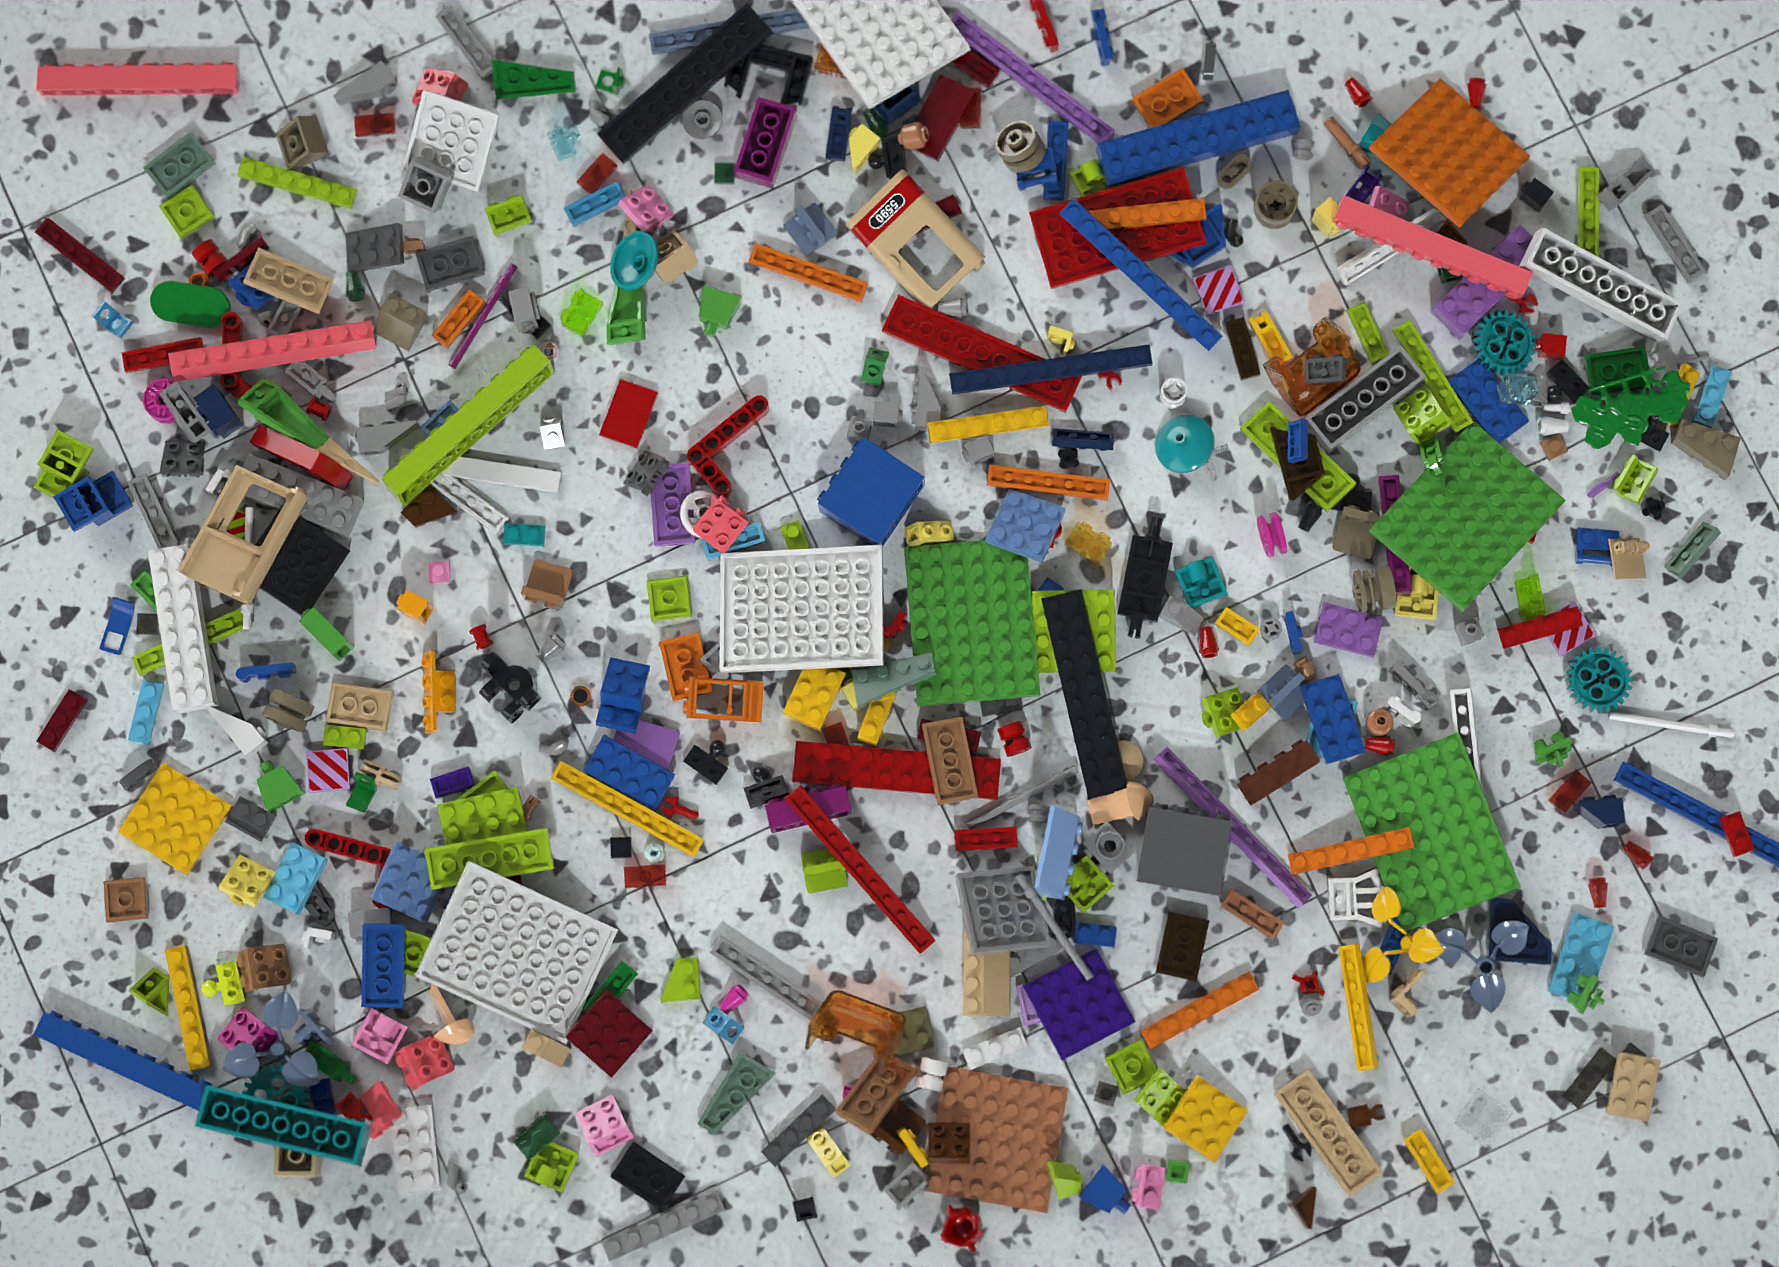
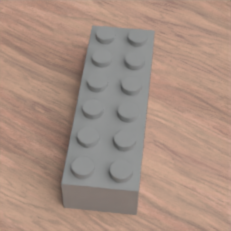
M1400 345L1305 417L1308 420V431L1315 435L1317 442L1329 454L1423 383L1426 376Z
M248 453L242 468L289 489H295V487L302 488L307 492L308 500L299 516L316 527L349 539L364 504L361 497ZM252 485L245 496V499L276 511L279 510L281 505L284 506L286 498L257 485Z

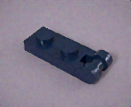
M835 105L832 107L826 160L846 161L853 108L851 107L846 109ZM838 116L845 117V121L837 120Z

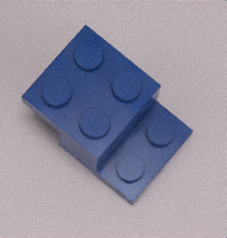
M114 471L105 474L95 481L90 476H87L53 496L74 532L92 522L99 527L133 507Z
M610 657L600 692L601 704L596 718V726L636 734L645 702V687L650 672V665Z

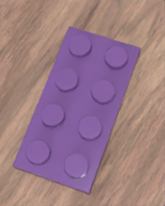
M669 464V468L664 476L661 475L662 479L653 476L659 482V484L654 483L656 488L651 494L655 547L695 544V536L686 530L680 517L681 505L684 499L692 493L690 464ZM688 510L689 518H694L693 510Z

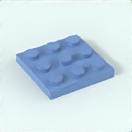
M1009 488L985 541L987 544L1043 563L1064 517L1066 508Z
M395 841L370 899L427 924L442 888L431 890L426 855Z

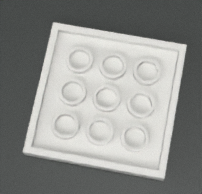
M423 90L403 167L408 169L411 161L419 156L455 173L452 184L479 192L501 114Z

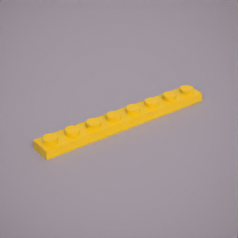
M561 760L550 778L695 858L704 842L703 838Z

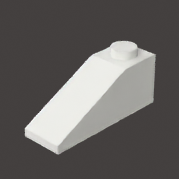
M213 707L207 709L246 757H252L268 743L265 739L267 734L260 726L256 728L250 723Z

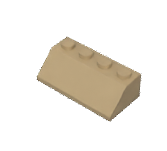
M964 932L963 1015L969 1017L1011 1016V951L972 955L967 932Z

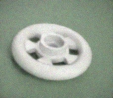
M695 491L689 494L684 499L680 508L682 524L689 533L699 538L701 537L694 533L693 527L701 518L700 512L705 513L711 504V498L715 495L708 491ZM702 499L703 504L696 506L695 500ZM688 510H694V518H689Z

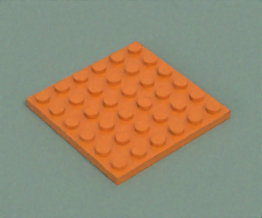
M1441 78L1368 148L1459 228L1530 158L1527 152L1475 107L1470 106L1467 100Z

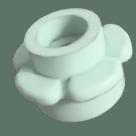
M651 843L646 847L647 850L644 852V856L650 863L655 864L663 860L665 853L660 844Z

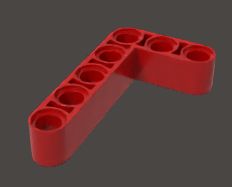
M757 395L693 445L687 452L690 465L713 493L719 497L721 495L726 498L729 497L732 487L729 479L714 463L712 458L768 414L769 404L764 396ZM759 402L765 404L762 410H756L754 406ZM747 415L749 417L748 422H739L740 416ZM732 428L734 431L732 435L726 436L723 434L724 429ZM715 440L718 442V445L715 448L707 447L708 442ZM700 453L702 458L699 461H693L691 459L692 455ZM712 468L715 470L712 476L704 475L706 469ZM721 483L728 485L727 490L724 492L717 490V486Z
M259 424L249 441L257 448L305 469L328 485L343 491L346 490L354 476L324 453Z
M310 829L305 834L306 844L314 849L380 866L379 876L391 849L319 829ZM314 834L320 835V841L317 844L311 843V837ZM334 839H339L340 841L337 849L331 848V842ZM358 844L360 847L359 852L352 855L350 852L351 847ZM373 850H379L380 853L376 860H371L370 853ZM372 900L375 907L379 909L388 908L387 906L379 905L378 902Z

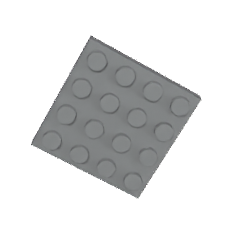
M1034 866L957 873L955 875L972 955L1046 948L1051 945L1046 921L1031 899H1027L1023 893L1024 889L1015 878L1023 873L1030 885L1035 886L1036 873Z

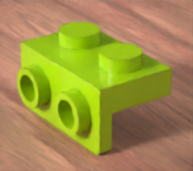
M522 195L510 196L507 198V201L491 203L488 205V208L484 209L495 236L532 222Z
M1632 454L1631 458L1626 460L1623 472L1614 481V490L1617 496L1639 505L1659 471L1658 468L1639 460L1637 455Z

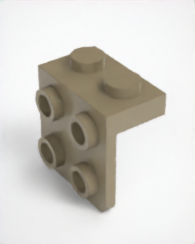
M1354 505L1344 506L1332 545L1333 550L1371 559L1377 538L1369 530L1382 517L1379 516L1380 513L1372 510L1364 512Z

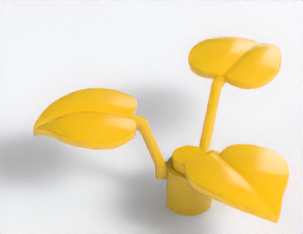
M1387 886L1383 887L1375 897L1372 904V914L1379 922L1388 920L1405 937L1401 940L1402 949L1390 950L1383 953L1379 947H1374L1364 955L1362 962L1365 982L1367 984L1382 981L1387 977L1391 967L1390 960L1386 957L1387 955L1406 954L1409 952V956L1414 962L1424 963L1436 958L1445 951L1436 935L1430 929L1422 928L1411 936V933L1405 931L1392 920V918L1400 914L1401 903L1396 892Z

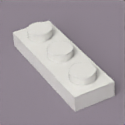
M1019 1027L965 1049L962 1052L969 1069L973 1070L1026 1048L1028 1045Z

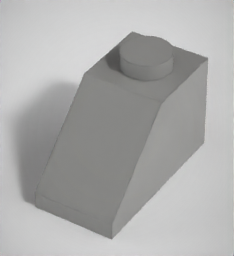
M1171 595L1159 616L1161 619L1194 637L1205 619L1189 605Z

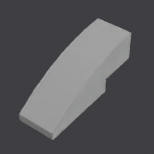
M1641 156L1606 186L1597 197L1611 211L1619 206L1630 194L1635 192L1655 170Z

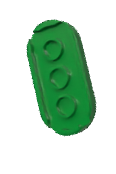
M165 281L158 284L150 296V305L155 315L169 322L213 328L222 324V317L225 313L231 312L229 299L223 291L215 287L178 281Z

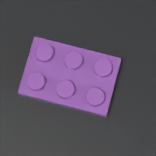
M1324 602L1313 643L1374 658L1384 617L1368 613L1360 614L1359 611Z

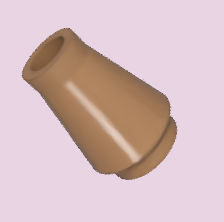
M1307 656L1293 663L1295 667L1293 670L1297 674L1300 672L1305 677L1304 681L1306 684L1319 680L1312 660L1308 659Z

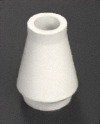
M1548 416L1538 418L1536 425L1537 433L1543 436L1567 432L1569 427L1567 420Z

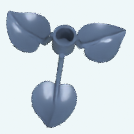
M1515 920L1504 921L1498 924L1491 933L1492 940L1497 943L1492 955H1482L1478 959L1463 948L1466 944V938L1462 931L1453 927L1444 928L1435 933L1439 943L1445 949L1438 957L1447 962H1456L1460 959L1461 952H1463L1477 964L1478 971L1485 975V977L1479 976L1475 978L1470 986V992L1478 1004L1492 1013L1500 1005L1505 994L1503 978L1498 974H1492L1495 970L1493 960H1495L1496 953L1499 948L1508 955H1515L1521 952L1527 942L1529 927L1526 923Z
M283 991L270 999L263 1009L265 1022L269 1026H277L279 1041L272 1044L270 1051L256 1054L255 1047L251 1043L235 1045L224 1059L223 1070L238 1078H250L259 1070L260 1062L257 1057L273 1055L276 1058H285L288 1061L282 1068V1074L289 1083L297 1086H312L319 1083L318 1066L312 1054L306 1051H298L292 1055L291 1059L289 1058L290 1046L284 1042L281 1027L284 1029L292 1028L297 1021L298 1011L294 999L288 992Z

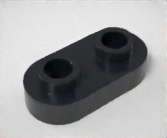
M1067 897L1064 900L1058 899L1053 906V918L1060 928L1061 926L1067 928V932L1064 934L1069 939L1076 931L1075 905ZM1060 906H1065L1066 912H1062Z

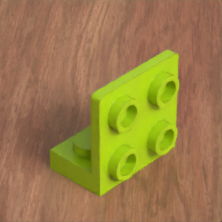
M1427 385L1418 389L1393 408L1408 434L1419 446L1453 423Z

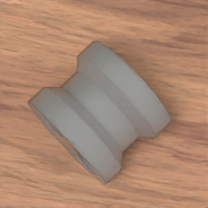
M1296 139L1294 141L1296 149L1293 152V157L1299 160H1311L1313 158L1311 150L1314 147V141Z
M1275 618L1266 619L1260 628L1262 637L1269 641L1277 639L1282 631L1280 621Z
M1030 805L1031 816L1028 822L1047 824V814L1050 812V807Z

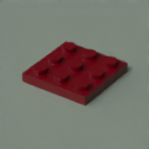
M605 989L564 1037L612 1078L653 1030Z

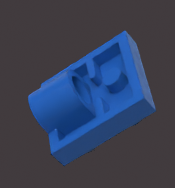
M248 265L231 278L228 285L236 291V297L244 306L251 305L258 311L276 296L243 283L250 268V265Z

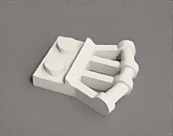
M1378 868L1356 878L1327 879L1330 921L1359 920L1374 927H1382L1383 923L1375 918L1372 919L1357 914V909L1372 908L1373 902L1357 903L1356 894H1376L1377 896L1384 887L1378 875L1380 873ZM1371 877L1375 888H1356V883Z

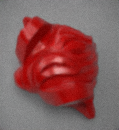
M948 1205L947 1211L949 1216L944 1222L943 1230L940 1234L941 1240L944 1243L953 1244L959 1248L967 1246L971 1252H976L975 1244L983 1235L979 1215L973 1213L968 1207L953 1208L951 1205Z

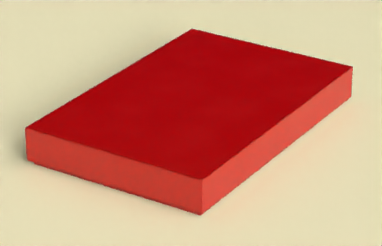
M620 379L599 436L638 449L659 393Z

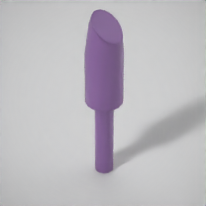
M1619 472L1605 482H1600L1587 496L1593 498L1601 493L1610 482L1620 475Z

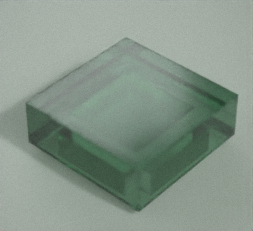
M715 163L714 184H735V163Z

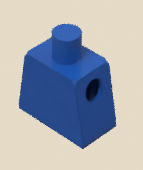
M1104 1165L1100 1167L1079 1196L1080 1199L1108 1214L1114 1207L1125 1214L1132 1205L1122 1197L1127 1189Z

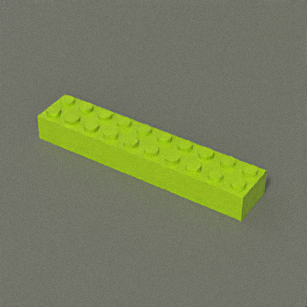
M534 344L531 347H526L518 359L510 361L501 374L494 375L485 388L481 387L477 390L475 397L470 401H465L460 406L458 412L449 415L441 427L434 428L425 441L417 443L409 455L406 454L399 460L398 465L394 468H389L384 473L383 483L403 507L554 374L550 360Z

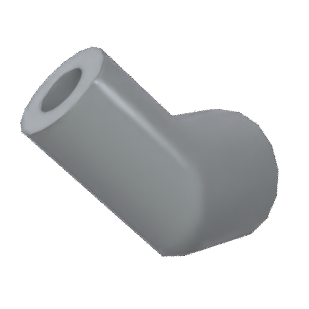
M590 100L589 117L591 121L598 126H606L610 123L609 116L599 111L598 100Z
M254 223L239 234L237 245L241 250L250 245V238L259 232Z
M560 736L552 744L541 742L539 752L557 756L567 749L569 740L565 736Z

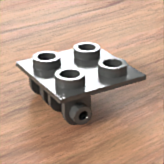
M165 441L159 473L166 475V477L177 475L181 477L182 474H184V477H187L188 474L197 478L203 476L204 468L201 467L206 441H197L196 443L190 441Z
M645 450L638 457L633 469L626 475L623 484L640 490L643 495L648 496L656 488L654 483L659 484L653 476L662 479L661 475L664 476L670 462L663 456Z

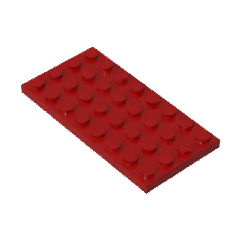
M1182 167L1079 197L1076 200L1088 211L1190 200L1193 199L1185 169ZM1071 200L1029 212L1051 289L1119 270L1116 265L1060 215V212ZM1200 220L1110 230L1143 262L1206 244Z

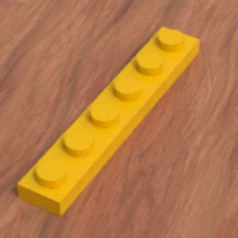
M1046 406L928 422L927 430L930 444L981 437L983 435L988 436L1044 428L1049 426Z
M1360 943L1340 946L1338 949L1357 1071L1377 1069L1379 1066Z
M181 945L164 949L189 1070L195 1071L212 1067L187 946Z

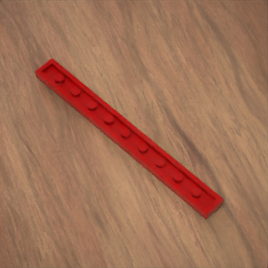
M801 785L785 797L788 804L919 954L936 941Z

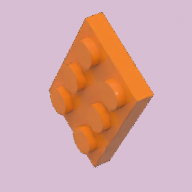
M1181 68L1134 96L1131 101L1148 127L1153 128L1174 121L1202 104L1204 99L1184 69Z
M699 632L659 641L673 702L687 699L688 693H684V683L689 681V677L710 678L708 670L700 662L704 652ZM698 682L697 696L713 692L711 683Z

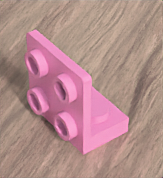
M612 1094L576 1112L588 1144L596 1156L634 1138Z
M1140 1164V1167L1135 1169L1134 1180H1137V1188L1132 1189L1131 1201L1134 1202V1206L1160 1209L1165 1168Z

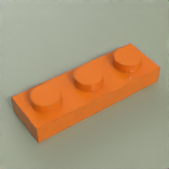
M469 289L433 332L432 338L449 349L486 302Z

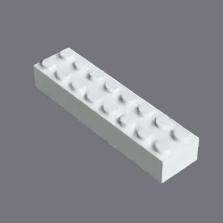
M1545 228L1535 232L1519 267L1533 272L1532 275L1656 342H1661L1668 338L1684 304Z
M188 543L148 551L172 711L177 714L218 706L199 582L178 572L191 547Z

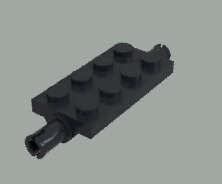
M1150 517L1148 534L1145 536H1132L1117 615L1131 619L1127 634L1131 638H1133L1134 630H1136L1135 638L1140 639L1143 621L1158 622L1173 542L1164 541L1160 537L1162 518H1158L1157 525L1155 526L1156 517Z

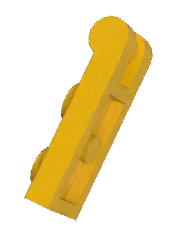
M1266 310L1261 312L1256 318L1251 317L1247 319L1249 326L1257 336L1274 368L1293 359L1291 352ZM1264 322L1266 327L1261 329L1259 324Z

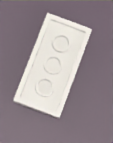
M432 1105L399 1109L402 1116L391 1127L398 1194L441 1189Z

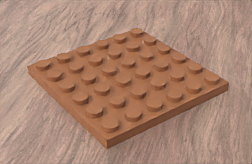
M947 1067L946 1075L943 1076L944 1083L940 1092L935 1123H970V1164L929 1163L926 1174L931 1180L927 1183L929 1188L926 1191L1047 1213L1053 1183L1047 1162H1056L1068 1088Z

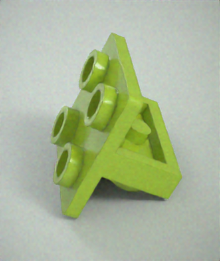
M828 848L801 853L808 894L848 886L845 868Z

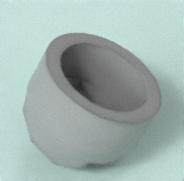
M266 311L257 315L259 323L263 327H268L267 322L271 323L274 318L273 312Z

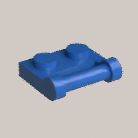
M1053 148L1045 149L1042 161L1035 168L1027 172H1016L1019 191L1044 183L1059 182ZM1050 170V174L1043 175L1026 180L1024 178V176Z
M1578 527L1576 533L1575 564L1585 562L1609 564L1610 567H1613L1611 553L1610 557L1585 555L1583 550L1610 552L1608 539H1619V531Z

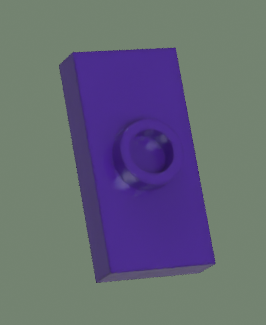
M469 766L430 779L436 799L475 786Z

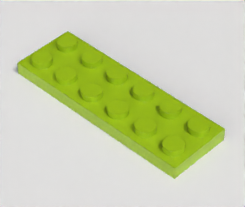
M1268 401L1240 428V431L1280 468L1270 427H1277L1279 430L1288 431V423L1291 421ZM1318 447L1325 476L1305 492L1328 513L1356 486V482Z
M548 828L425 849L431 890L457 886L468 861L503 877L555 869Z

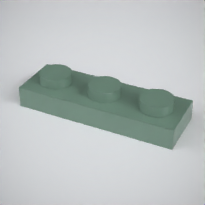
M1703 521L1665 565L1666 570L1683 578L1721 534L1720 530Z

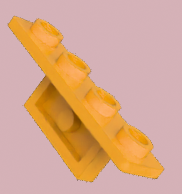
M435 650L425 652L421 660L422 667L424 668V676L422 678L424 697L422 705L425 708V717L423 718L425 734L437 731V712H456L455 671L436 670Z

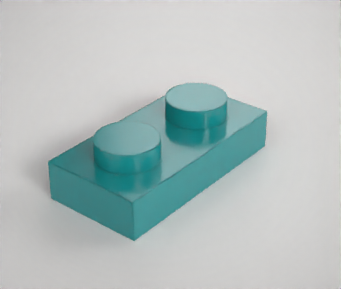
M504 523L503 544L544 547L546 527L545 525Z

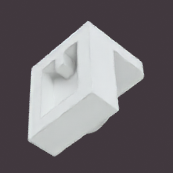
M218 469L206 490L211 495L217 497L218 493L222 492L226 484L225 482L229 479L232 472L227 469L224 472Z
M307 927V931H304L302 935L304 948L311 949L314 937H316L315 942L327 944L328 940L334 941L335 932Z

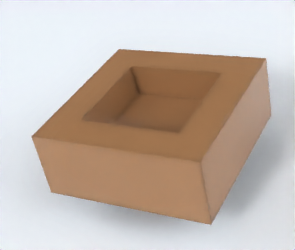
M409 238L408 241H403L406 255L426 250L423 240L419 238Z
M1560 434L1540 442L1548 461L1568 452Z

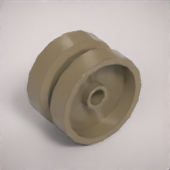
M1018 120L1007 124L998 132L995 138V148L998 154L1003 159L1007 168L1013 172L1022 173L1030 171L1042 161L1045 155V145L1034 126L1028 121Z
M273 689L269 699L278 705L279 708L266 705L261 715L281 727L304 733L307 722L298 717L297 714L309 717L312 715L315 706L288 693Z

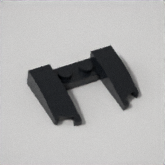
M761 44L726 75L724 87L730 86L737 92L735 96L738 99H742L752 64L787 72L788 77L781 104L788 105L798 102L800 106L807 89L814 57Z

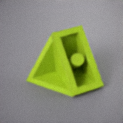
M153 967L129 989V992L168 1017L170 978Z

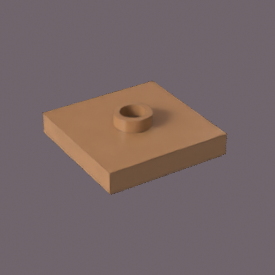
M145 877L103 881L106 923L149 919Z

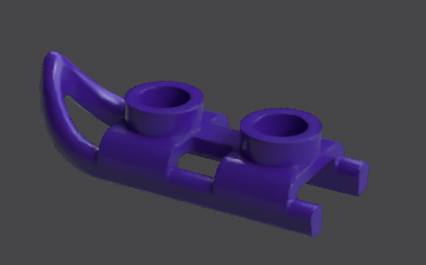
M1367 165L1345 196L1364 203L1383 175L1379 174L1377 178L1367 172L1370 168ZM1359 182H1361L1362 185L1358 189L1356 186Z

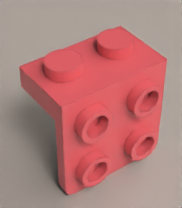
M427 68L415 91L412 103L419 106L423 90L461 101L468 83L453 72Z
M715 494L710 500L711 505L695 524L693 531L721 553H725L749 521L746 517L747 513L741 508H733L729 505L731 501L725 496L721 495L719 497Z
M435 1034L407 1045L395 1053L396 1063L402 1069L405 1082L411 1088V1091H415L426 1083L447 1075L455 1069L444 1043L435 1039Z
M378 1081L360 1096V1100L365 1106L367 1113L372 1117L373 1123L370 1124L372 1129L369 1138L372 1137L373 1140L379 1138L384 1134V1131L393 1127V1123L402 1116L398 1105L394 1102L383 1081Z

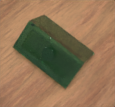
M544 1112L513 1138V1143L530 1160L561 1133L552 1123L546 1112Z

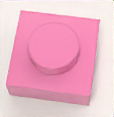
M449 561L429 562V583L450 582Z

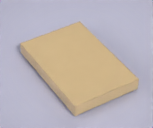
M332 682L325 722L387 732L394 691Z

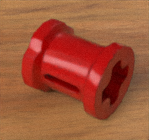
M313 397L307 406L306 414H313L326 422L332 411V405H325Z
M486 624L474 627L469 631L475 639L477 650H482L494 644L488 636Z

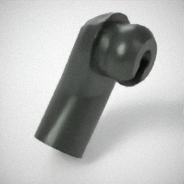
M1229 218L1225 237L1231 246L1237 248L1243 245L1244 239L1236 232L1238 220Z

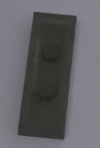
M1599 1047L1563 1093L1562 1097L1574 1107L1580 1109L1614 1066L1616 1058L1602 1047Z

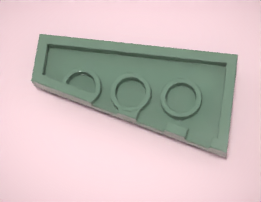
M932 653L886 662L880 666H868L851 670L858 709L865 707V704L873 700L876 702L883 699L882 696L891 692L896 693L906 685L916 684L935 675L936 671Z
M740 1052L697 1124L716 1135L776 1073Z

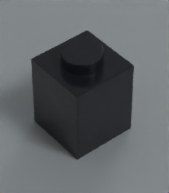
M1534 178L1531 183L1527 181L1520 189L1523 192L1520 199L1539 213L1554 191Z

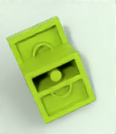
M57 429L37 464L43 471L33 488L54 499L53 496L89 475L90 471L85 468V465L92 455L94 448Z

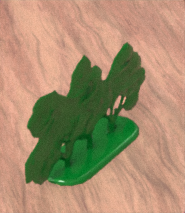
M1664 365L1587 389L1588 392L1601 389L1600 397L1592 399L1587 396H1580L1576 401V406L1572 407L1571 411L1575 422L1589 425L1586 431L1585 442L1591 445L1592 448L1601 449L1611 444L1616 433L1621 434L1626 443L1639 446L1642 440L1641 434L1646 432L1649 427L1647 420L1649 416L1659 415L1658 418L1663 423L1678 424L1682 417V412L1689 403L1687 394L1690 392V383L1682 381L1679 373L1674 370L1668 371L1661 381L1652 379L1651 374L1665 368ZM1642 377L1646 383L1644 389L1641 392L1632 393L1629 390L1627 381ZM1665 382L1667 386L1664 387L1661 383ZM1622 383L1624 390L1616 397H1612L1607 392L1606 387ZM1651 384H1653V387L1657 384L1662 389V392H1655ZM1648 387L1650 391L1646 394L1645 391ZM1605 399L1606 405L1602 406L1601 401Z

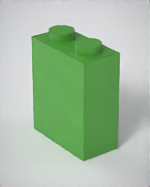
M314 607L312 609L308 608L300 616L299 622L339 662L354 648Z

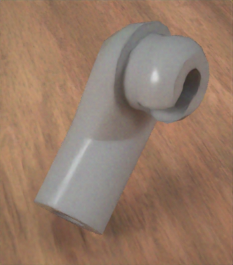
M398 383L395 387V396L384 401L388 410L406 402L409 389L405 383Z
M448 1165L447 1185L457 1194L465 1193L468 1186L458 1177L459 1166Z

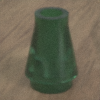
M867 108L863 112L869 129L878 137L884 136L889 131L888 122L875 112L873 108Z
M351 270L346 272V297L351 302L363 300L366 292L357 271Z

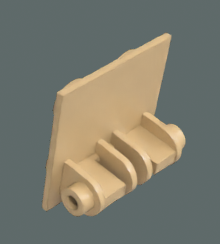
M1640 538L1608 539L1615 579L1647 578L1642 553L1649 550L1650 544L1646 540L1640 541Z

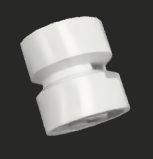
M1177 377L1167 379L1160 391L1162 405L1169 409L1181 407L1188 392L1186 383Z
M922 1057L920 1064L922 1073L918 1074L915 1086L941 1092L944 1083L942 1076L946 1075L948 1063Z

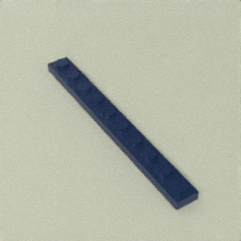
M1150 344L949 373L952 395L1148 367L1152 366L1153 362Z

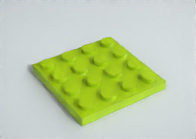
M1115 589L1082 590L1101 672H1116ZM1074 590L1032 591L1039 673H1058L1041 598Z
M519 786L437 804L446 845L528 831Z

